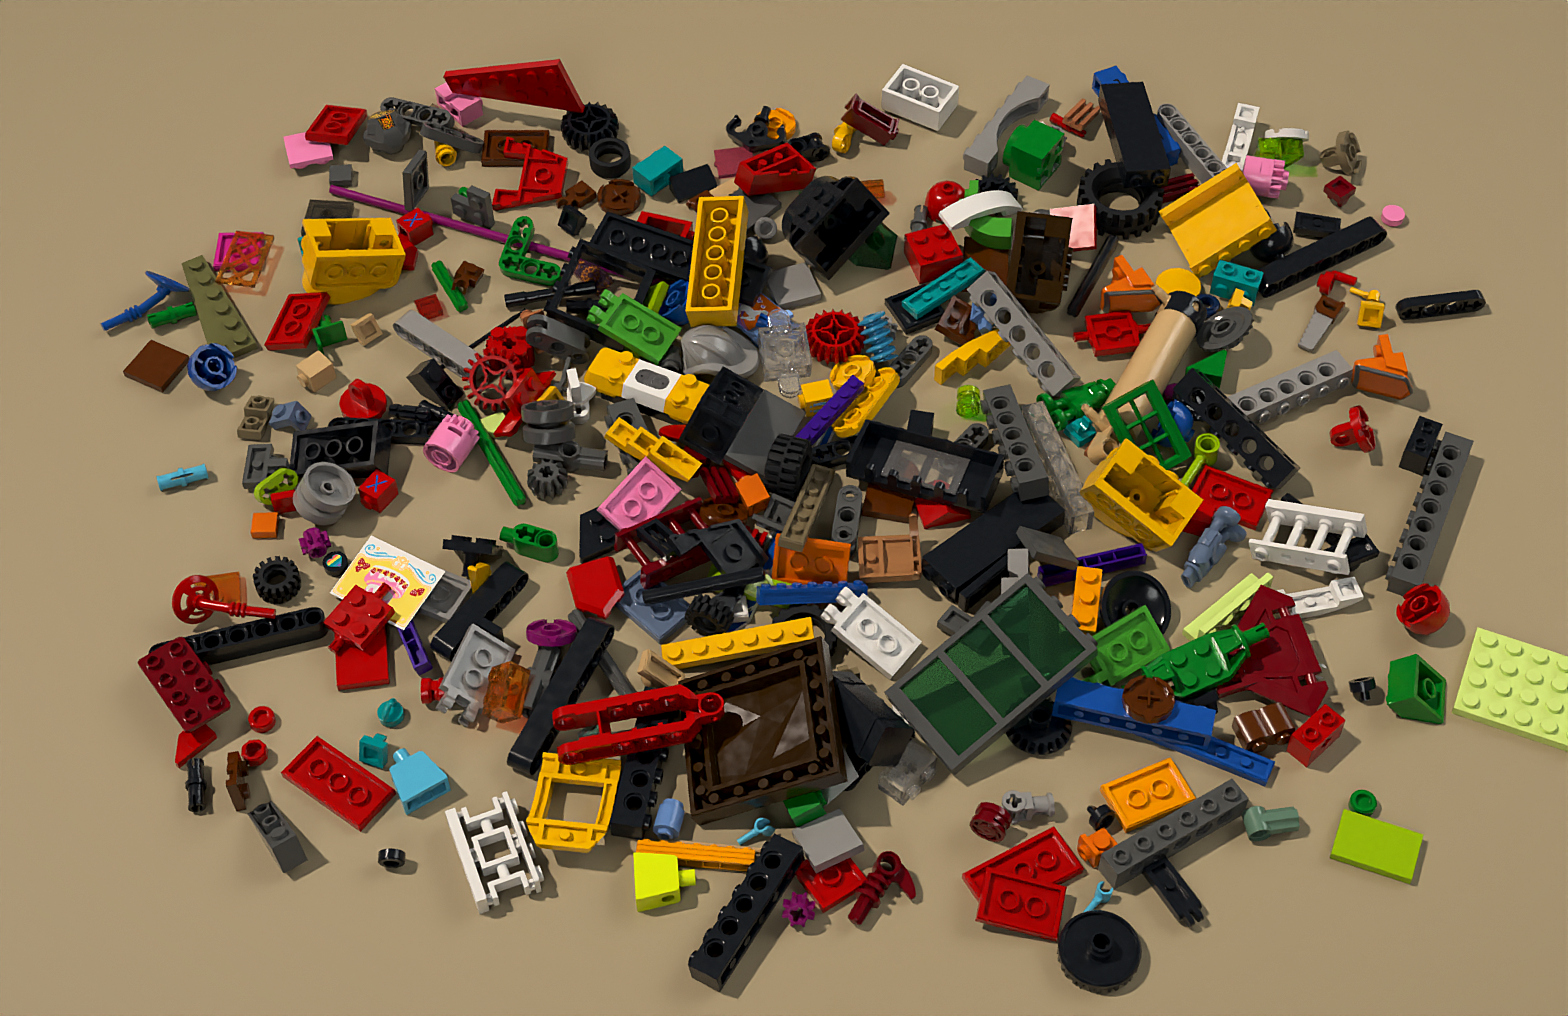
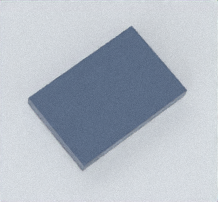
M640 569L622 584L625 595L614 606L656 642L661 644L687 623L684 616L690 604L683 598L645 605L642 598V592L645 589L640 584ZM661 582L646 590L664 587L668 585H666L664 582Z

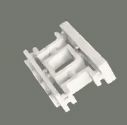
M507 791L503 792L502 797L499 799L497 796L492 798L494 810L471 818L466 807L461 808L460 812H456L455 808L445 811L448 826L479 914L490 911L489 905H500L497 892L522 884L526 895L531 894L532 890H535L536 893L542 892L540 882L544 881L541 868L539 865L534 866L532 859L536 858L531 843L526 844L524 837L528 836L523 820L518 822L516 815L519 814L516 800L515 798L510 800ZM504 808L507 811L514 831L512 835L507 825L497 829H493L492 823L504 820L502 812ZM463 822H465L468 832L482 827V834L471 837L474 848L469 849L461 826ZM506 839L511 854L485 862L480 847ZM522 852L531 877L529 880H527L524 870L511 875L508 868L520 864L518 853ZM478 867H481L484 876L498 872L499 879L487 883L489 894L484 892L476 869Z

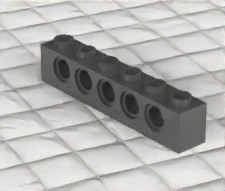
M1011 384L983 390L984 400L980 401L983 414H987L986 422L988 429H993L992 438L994 444H999L998 453L1004 455V468L1007 477L1011 476L1010 483L1013 493H1018L1020 501L1049 495L1048 475Z
M1230 779L1103 852L1100 857L1098 870L1115 890L1142 874L1143 868L1165 856L1170 858L1242 816L1241 813L1246 809L1249 798L1237 783Z

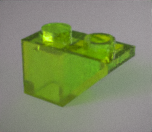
M1258 138L1254 156L1285 161V169L1304 157L1303 140Z

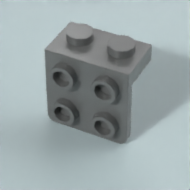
M773 493L764 515L753 514L752 519L757 520L756 525L763 529L774 532L780 530L779 533H782L795 502Z

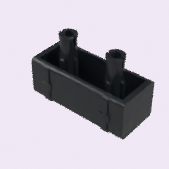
M832 671L841 738L869 766L896 767L907 744L913 742L912 738H915L914 728L909 726L901 716L897 715L882 698H879L854 673Z

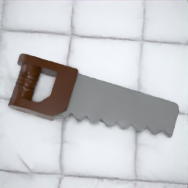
M1322 295L1315 305L1314 313L1298 346L1307 351H1313L1329 326L1338 318L1346 303ZM1324 305L1334 309L1335 311L1324 307Z

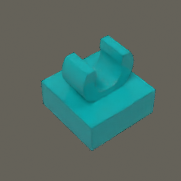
M1086 415L1068 424L1064 429V434L1078 448L1093 440L1097 434L1092 426V421Z
M379 733L375 734L373 738L364 735L359 741V761L383 769L388 763V743L385 742L387 736Z

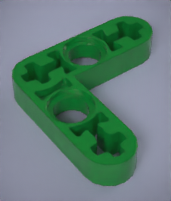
M527 216L518 217L513 223L499 259L501 273L510 278L546 286H554L556 280L561 282L563 276H560L561 269L557 264L525 257L535 233V227L531 218ZM525 225H528V228H524L523 232H521L520 227L523 228ZM520 242L523 244L519 250L511 249L514 243ZM510 262L513 263L514 266L511 265L509 268H506L505 265H509ZM529 266L537 268L533 274L525 273V269ZM552 272L556 273V275H552L551 278L548 277V275H551Z

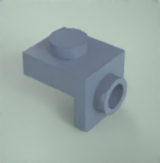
M298 401L279 404L272 412L273 415L269 425L274 430L291 425L297 431L306 430L311 414Z

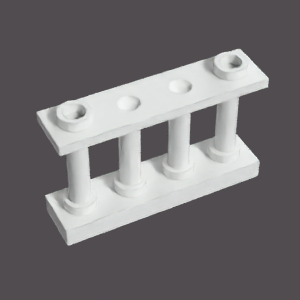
M1268 499L1265 508L1270 524L1262 540H1249L1252 559L1349 575L1350 569L1345 552L1352 536L1365 537L1367 526L1364 514ZM1280 525L1293 526L1286 544L1273 542ZM1305 528L1318 530L1310 548L1297 546ZM1329 532L1342 534L1335 552L1321 550Z

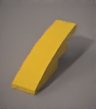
M999 329L975 338L951 352L935 365L934 380L942 385L955 372L965 376L978 363L986 368L1011 344L1009 341L1005 342L999 336Z
M620 417L604 436L605 439L640 461L646 456L662 472L689 482L702 465L701 462L664 436L658 439L641 426L637 430Z

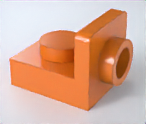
M1103 827L1088 837L1085 833L1080 835L1077 851L1084 861H1088L1094 868L1099 865L1101 854L1116 846L1117 842Z

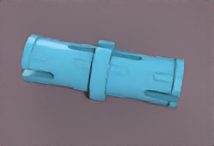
M205 464L187 469L182 467L178 468L176 472L156 476L160 491L179 485L185 487L188 486L187 483L209 478Z

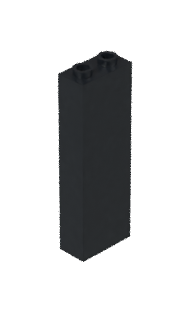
M1144 83L1100 84L1098 102L1123 187L1168 186L1171 168Z
M1015 492L922 557L921 572L928 581H932L938 587L943 596H948L955 603L959 600V593L1008 553V549H1026L1016 534L1019 526L1051 534L1064 525L1066 510L1050 495L1020 501L1018 493Z

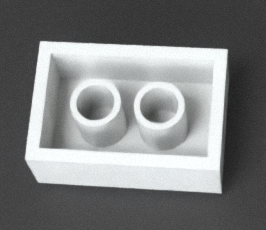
M902 64L882 89L881 109L938 131L958 105L959 86Z

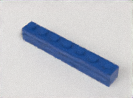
M855 580L853 583L838 581V583L833 584L830 581H825L823 584L808 582V584L804 585L799 582H794L792 585L777 583L775 586L764 583L756 587V602L759 605L837 603L835 599L844 587L849 588L859 598L863 593L867 596L868 586L860 580Z

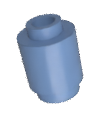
M665 799L659 805L653 831L661 840L670 841L679 836L685 811L683 803L676 799Z

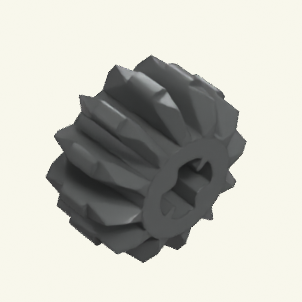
M542 459L541 464L533 463L532 469L528 470L527 485L532 490L533 495H540L542 500L546 496H550L553 499L554 494L562 495L563 489L567 488L568 474L561 462L555 463L553 459L545 462Z

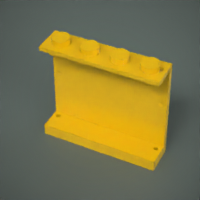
M1237 163L1158 211L1186 257L1190 269L1198 279L1216 269L1219 260L1229 262L1238 254L1249 250L1251 246L1268 238L1277 231Z

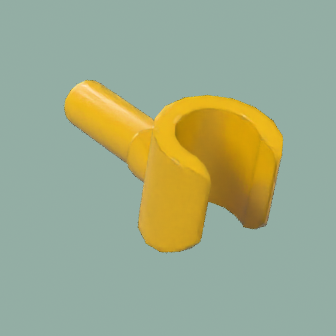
M1354 287L1350 288L1351 293L1367 299L1366 301L1380 302V293L1377 290L1364 292Z

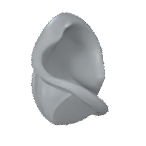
M702 325L688 330L681 339L683 350L681 363L684 375L712 374L716 376L724 366L741 377L747 378L753 375L759 367L760 356L756 347L744 336L728 327Z

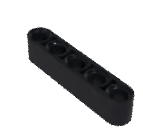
M508 561L502 563L434 635L430 648L452 662L469 626L472 624L476 625V622L481 617L493 622L525 587L529 578L528 573Z

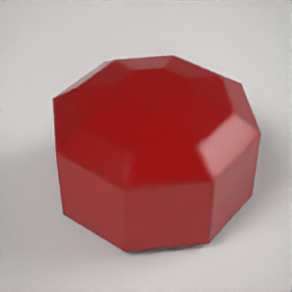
M259 739L249 740L242 746L241 756L243 760L247 761L249 766H260L268 759V749L266 744Z

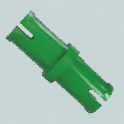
M189 302L173 308L169 306L166 307L167 310L147 314V319L151 329L168 323L173 325L178 320L196 316V310L193 303Z

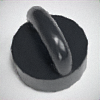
M1103 804L1098 808L1092 805L1087 807L1088 813L1091 814L1089 824L1096 831L1103 827L1107 829L1114 821L1115 811L1107 804Z

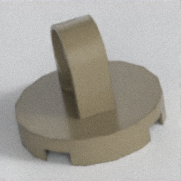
M1349 130L1339 132L1336 138V146L1327 148L1319 154L1324 167L1340 165L1346 175L1356 174L1361 170L1362 160L1357 161V153L1361 152L1355 134L1353 132L1349 133Z

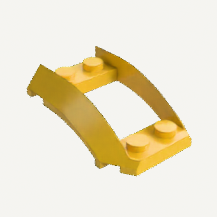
M543 752L541 772H539L530 814L526 819V824L532 838L539 848L588 853L607 833L615 804L622 760L600 759L565 765L558 761V754ZM555 782L603 787L595 824L546 819Z

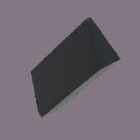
M708 164L669 177V189L678 203L718 186Z

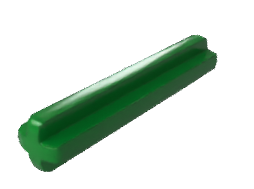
M440 260L433 262L431 265L432 271L458 312L467 310L468 302L458 287L452 290L454 280L443 262Z

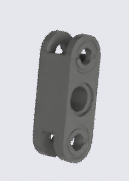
M535 314L528 318L526 342L529 345L563 360L571 357V363L585 364L588 362L590 354L587 348L591 344L589 335L545 315Z
M846 485L839 490L832 527V541L851 544L850 557L856 551L862 513V491L854 485ZM853 494L855 497H846V495Z

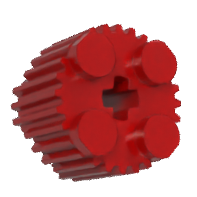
M505 326L504 329L495 327L491 330V336H488V340H486V349H488L490 355H492L493 347L497 348L498 355H500L502 349H506V358L509 354L513 353L515 356L512 362L521 361V364L516 367L517 370L530 368L535 365L534 348L526 342L527 329L525 327L514 326L511 328L509 326L506 328ZM493 359L488 361L495 371H499L507 366L500 360ZM510 372L509 375L505 377V379L510 378V380H512V372Z

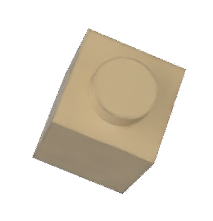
M319 350L296 365L299 383L304 388L308 387L313 393L336 379L333 363Z

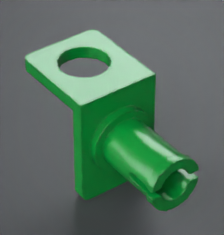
M323 314L325 321H323L321 316L318 323L319 327L312 329L317 348L323 355V347L347 340L343 321L332 323L331 317Z

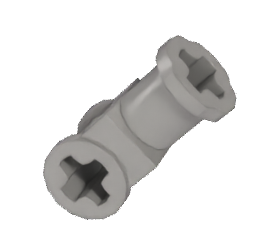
M1011 790L1002 797L1001 807L1007 810L1011 817L1015 813L1011 825L1018 824L1020 821L1032 820V815L1048 814L1049 817L1054 816L1055 808L1052 793H1047L1046 796L1032 797L1031 792L1021 793Z

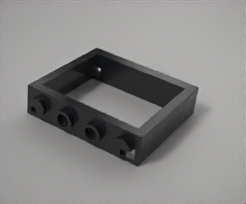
M580 238L577 246H572L568 258L571 260L569 264L564 263L560 272V276H563L561 282L556 280L551 292L555 295L553 299L548 298L543 311L547 312V317L586 333L591 338V341L622 352L625 346L598 330L599 326L559 310L560 302L580 258L641 283L634 298L640 304L644 302L656 271Z

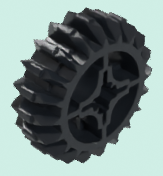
M589 101L588 104L584 105L583 113L567 111L566 115H563L561 131L562 137L568 146H572L574 150L579 148L583 152L584 150L589 151L590 147L600 139L617 138L619 130L618 118L612 108H607L606 104L600 106L599 102L591 104Z

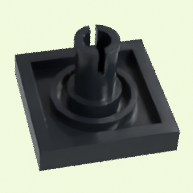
M452 535L451 540L443 539L442 549L462 551V554H465L461 576L469 577L467 568L471 565L476 566L479 563V556H482V554L502 556L503 546L496 545V540L476 538L474 543L472 542V537Z

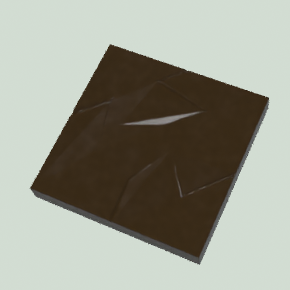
M822 636L678 681V685L681 684L690 689L695 695L709 692L719 694L723 698L725 713L719 721L701 725L702 729L692 742L684 744L691 818L699 826L848 782L829 645ZM681 711L682 721L686 718V713Z

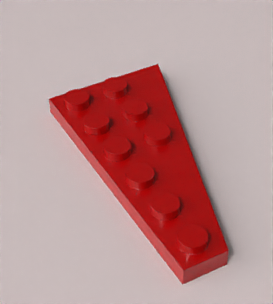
M560 59L446 71L443 76L452 93L583 113L585 108Z

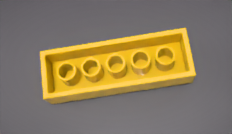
M744 196L699 197L685 310L691 327L702 325L737 326L749 213Z

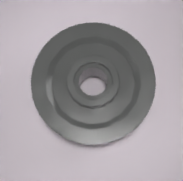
M1239 306L1217 312L1202 325L1196 336L1197 344L1204 352L1209 351L1210 353L1236 347L1243 341V337L1249 334V330L1252 329L1253 315L1247 308Z

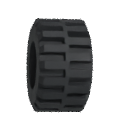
M782 433L776 437L769 450L764 470V486L768 493L797 499L811 468L813 452L810 440Z

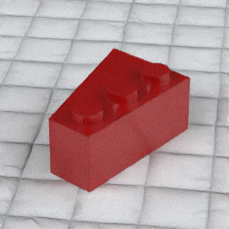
M787 142L741 161L734 183L748 196L800 190L812 182L816 168Z

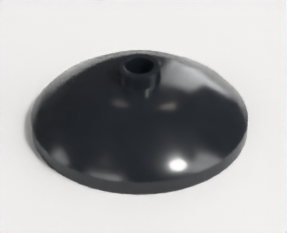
M1141 571L1120 573L1113 577L1102 591L1099 606L1102 622L1106 628L1128 615L1126 607L1130 609L1131 613L1139 607L1146 605L1163 635L1171 620L1169 596L1162 584L1150 574Z

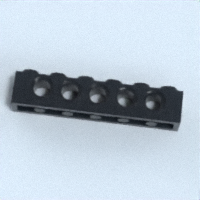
M1191 368L1173 388L1177 393L1176 398L1185 406L1189 405L1194 410L1192 414L1199 421H1206L1211 426L1210 432L1218 439L1222 437L1228 443L1226 447L1236 456L1240 454L1245 459L1244 465L1252 472L1257 471L1262 476L1260 480L1268 488L1281 489L1301 469L1199 369ZM1203 391L1205 399L1199 404L1196 396L1198 392ZM1217 407H1220L1222 416L1216 420L1213 412ZM1236 423L1239 426V433L1233 437L1230 433V428ZM1251 440H1254L1256 443V450L1253 453H1250L1247 449V444ZM1267 457H1271L1274 461V465L1270 470H1267L1264 466V461Z
M645 686L644 691L652 690V689H657V688H652V687H646V686ZM680 710L638 717L635 727L641 729L657 726L661 722L663 724L672 723L673 718L678 717ZM669 747L627 754L610 819L611 835L643 840L645 831H650L652 815L649 814L651 807L655 808L657 804L658 792H655L657 784L661 785L664 770L661 769L662 762H667ZM645 761L651 762L649 764H642ZM645 784L643 787H637L636 785ZM632 807H640L638 810H630Z
M775 833L770 841H766L763 844L759 858L748 867L744 881L735 887L732 899L728 905L721 908L717 922L713 928H709L706 931L703 943L698 951L695 950L691 954L688 967L693 979L721 992L793 880L800 865L805 860L802 846ZM772 865H778L775 869H769ZM757 887H765L760 891L755 890ZM745 908L750 909L748 912L745 913L740 912L742 909ZM730 930L736 931L732 935H726V933ZM714 953H722L719 957H711Z

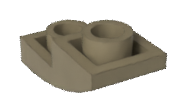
M261 395L250 397L244 407L245 417L237 429L238 438L262 439L272 414L274 398Z

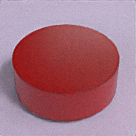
M259 706L250 712L248 721L253 731L265 733L275 726L276 718L271 708Z

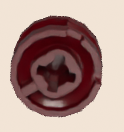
M981 802L978 804L969 826L981 838L992 842H1001L1006 836L1005 830L1012 823V817L1007 810L999 805Z

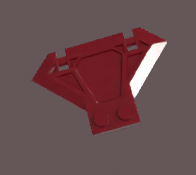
M1260 585L1238 624V628L1244 632L1263 622L1266 626L1265 628L1268 629L1270 638L1249 646L1251 657L1246 658L1232 680L1215 687L1219 698L1248 690L1273 702H1282L1283 706L1308 717L1317 712L1329 688L1326 680L1320 682L1316 680L1315 675L1322 673V670L1300 615L1290 614L1289 609L1296 606L1293 597ZM1279 613L1281 618L1275 620L1273 615ZM1240 648L1227 654L1228 659H1232L1240 652ZM1305 679L1307 685L1301 686L1299 681Z

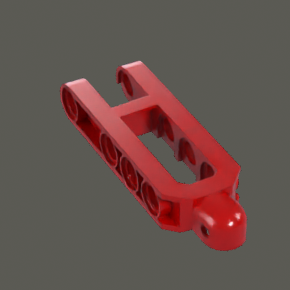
M679 684L558 707L552 712L555 729L569 731L598 725L600 732L597 735L581 737L577 741L557 746L558 761L565 765H573L690 743L702 729L701 725L717 722L723 717L725 713L724 700L719 694L714 692L695 695L690 689ZM676 710L686 713L684 721L668 724L661 722L657 726L641 729L634 727L631 728V731L611 733L610 723Z

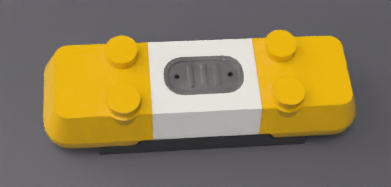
M602 348L584 375V383L596 387V391L601 393V399L617 403L634 398L640 413L672 425H687L697 404L709 387V384L698 381L693 374L682 375L634 358L633 354L629 351L618 352L610 348Z

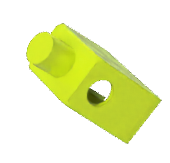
M633 853L637 912L678 903L681 901L680 887L696 886L695 869L679 870L677 856Z

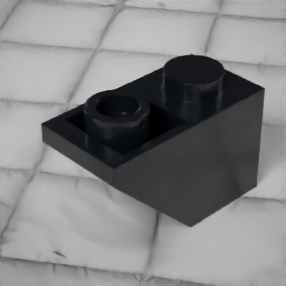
M434 358L421 362L406 377L422 396L447 409L463 395V392Z

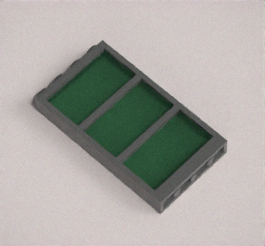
M1029 573L1024 575L884 692L889 702L908 724L914 728L915 732L953 776L1098 656L1096 647L1098 643L1089 633L1085 635L1079 629L1081 625L1072 614L1068 616L1062 610V603L1054 595L1050 597L1044 591L1046 586L1037 576L1032 578Z

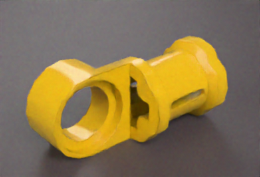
M845 122L838 125L834 129L835 135L832 140V149L837 152L846 153L851 145L852 134L857 130Z

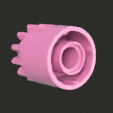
M1246 155L1243 174L1257 196L1278 199L1280 190L1286 191L1289 171L1284 170L1285 161Z
M447 414L424 445L423 453L428 461L437 468L446 472H456L480 439L477 435L479 431L474 429V425L467 418L457 416L456 414L451 417Z

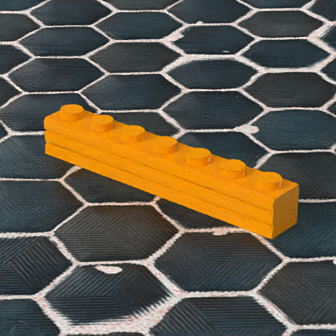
M643 839L637 841L636 852L675 855L678 858V866L747 872L750 864L755 863L756 851L749 847L741 849L734 846L719 847L715 844L705 846L700 843H669L665 840L657 842Z

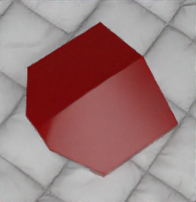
M933 481L928 483V485L935 486L937 482H942L945 484L946 490H948L950 487L949 484L943 481ZM916 498L914 501L924 529L971 519L969 509L954 505L947 506L921 498Z

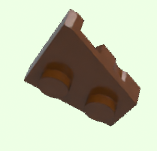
M953 295L934 330L962 346L973 340L976 326L974 322L970 321L972 306Z
M239 751L229 752L226 770L229 779L226 780V788L235 810H247L246 799H250V789L248 783H245L244 776H249L248 764L246 760L242 761Z

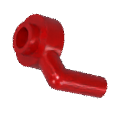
M1336 270L1326 271L1325 275L1321 274L1319 276L1317 287L1320 288V293L1329 295L1336 280L1355 286L1358 278Z

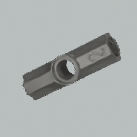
M572 440L562 444H535L533 448V462L541 463L542 459L545 462H549L553 459L555 463L561 462L563 468L568 472H574L580 468L604 471L607 467L608 450L580 447L576 441Z
M539 646L532 667L527 668L524 677V690L517 707L518 713L524 717H530L553 678L561 657V648L557 646Z

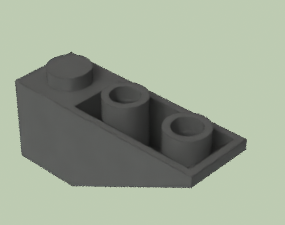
M272 801L261 804L248 813L253 825L283 873L308 860L296 834Z

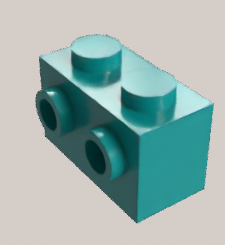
M663 146L632 167L633 182L648 195L653 196L669 185V177L683 172V159L668 147Z

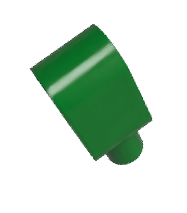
M523 523L516 525L513 529L504 526L500 532V541L514 544L515 552L521 556L546 563L556 560L559 556L557 536L550 530Z

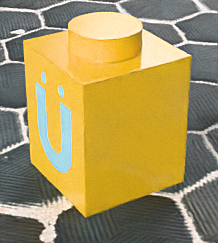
M828 379L802 384L801 395L797 396L800 409L804 408L807 417L815 416L830 400L833 392Z

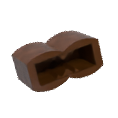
M1282 702L1267 705L1259 710L1239 714L1234 717L1232 729L1242 748L1254 753L1264 751L1268 745L1287 744L1291 735L1295 732V726Z

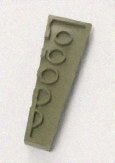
M203 255L181 263L207 344L217 343L225 346L233 354V359L258 349L255 340Z

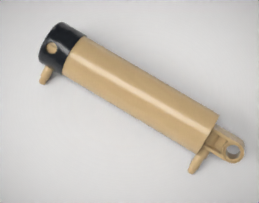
M1157 284L1151 287V290L1162 303L1105 404L1152 379L1155 381L1161 395L1163 394L1191 342L1197 336L1206 320V307L1199 298L1186 291H1174L1167 294ZM1146 394L1134 399L1142 417L1153 411ZM1130 403L1118 408L1126 426L1138 420ZM1084 404L1081 410L1094 423L1097 432L1088 448L1087 455L1091 463L1099 465L1113 449L1120 446V443L1103 410L1101 409L1098 414L1093 408ZM1141 424L1129 430L1134 442H1136L1143 429Z

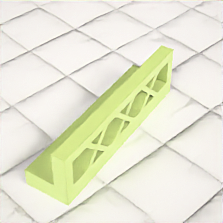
M1267 572L1258 579L1252 573L1249 574L1183 629L1182 635L1189 641H1192L1208 633L1226 630L1245 614L1260 585L1271 588L1273 576Z

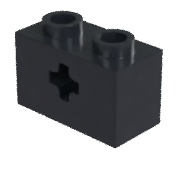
M1419 416L1404 449L1399 468L1422 476L1443 424Z

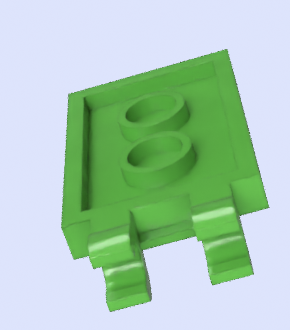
M605 289L600 295L601 299L598 304L608 308V310L604 312L599 307L593 305L588 312L587 320L593 324H600L598 327L600 332L658 366L679 336L682 328L624 293L617 297L611 291Z
M1146 605L1139 607L1092 636L1098 643L1096 646L1098 656L1089 662L1095 673L1082 681L1100 684L1104 682L1106 686H1112L1140 669V666H1145L1161 654L1171 650ZM1081 651V652H1079V653L1073 655V656L1070 657L1069 659H1070L1071 661H1073V660H1074L1077 656H1079L1083 651Z

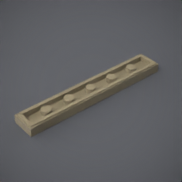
M812 464L780 535L778 546L798 552L803 551L834 479L836 470Z

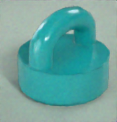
M391 698L378 707V719L382 725L394 727L403 721V707L395 698Z

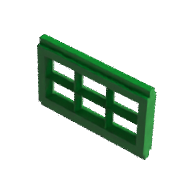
M1153 379L1101 407L1120 445L1126 438L1135 444L1129 430L1141 424L1149 442L1138 448L1144 451L1152 446L1160 462L1159 465L1164 469L1168 470L1192 456ZM1146 394L1154 411L1142 417L1134 399ZM1130 403L1138 420L1126 426L1118 408ZM1157 416L1165 433L1153 439L1145 421ZM1168 437L1176 455L1164 461L1156 443Z

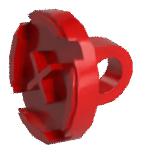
M355 379L348 385V389L340 397L339 406L343 417L379 419L386 412L387 399L384 391L379 386Z
M1362 406L1351 407L1349 410L1350 421L1333 427L1329 432L1330 441L1337 447L1358 443L1364 453L1371 452L1376 447V440L1373 429L1366 424L1369 421V417Z

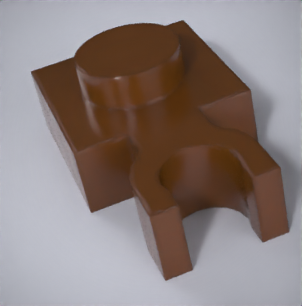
M581 180L565 191L566 197L556 200V207L560 208L563 205L574 207L576 205L580 209L597 198L596 191Z
M463 261L455 273L452 290H455L456 287H462V294L466 295L469 286L476 287L483 277L485 269L473 263Z

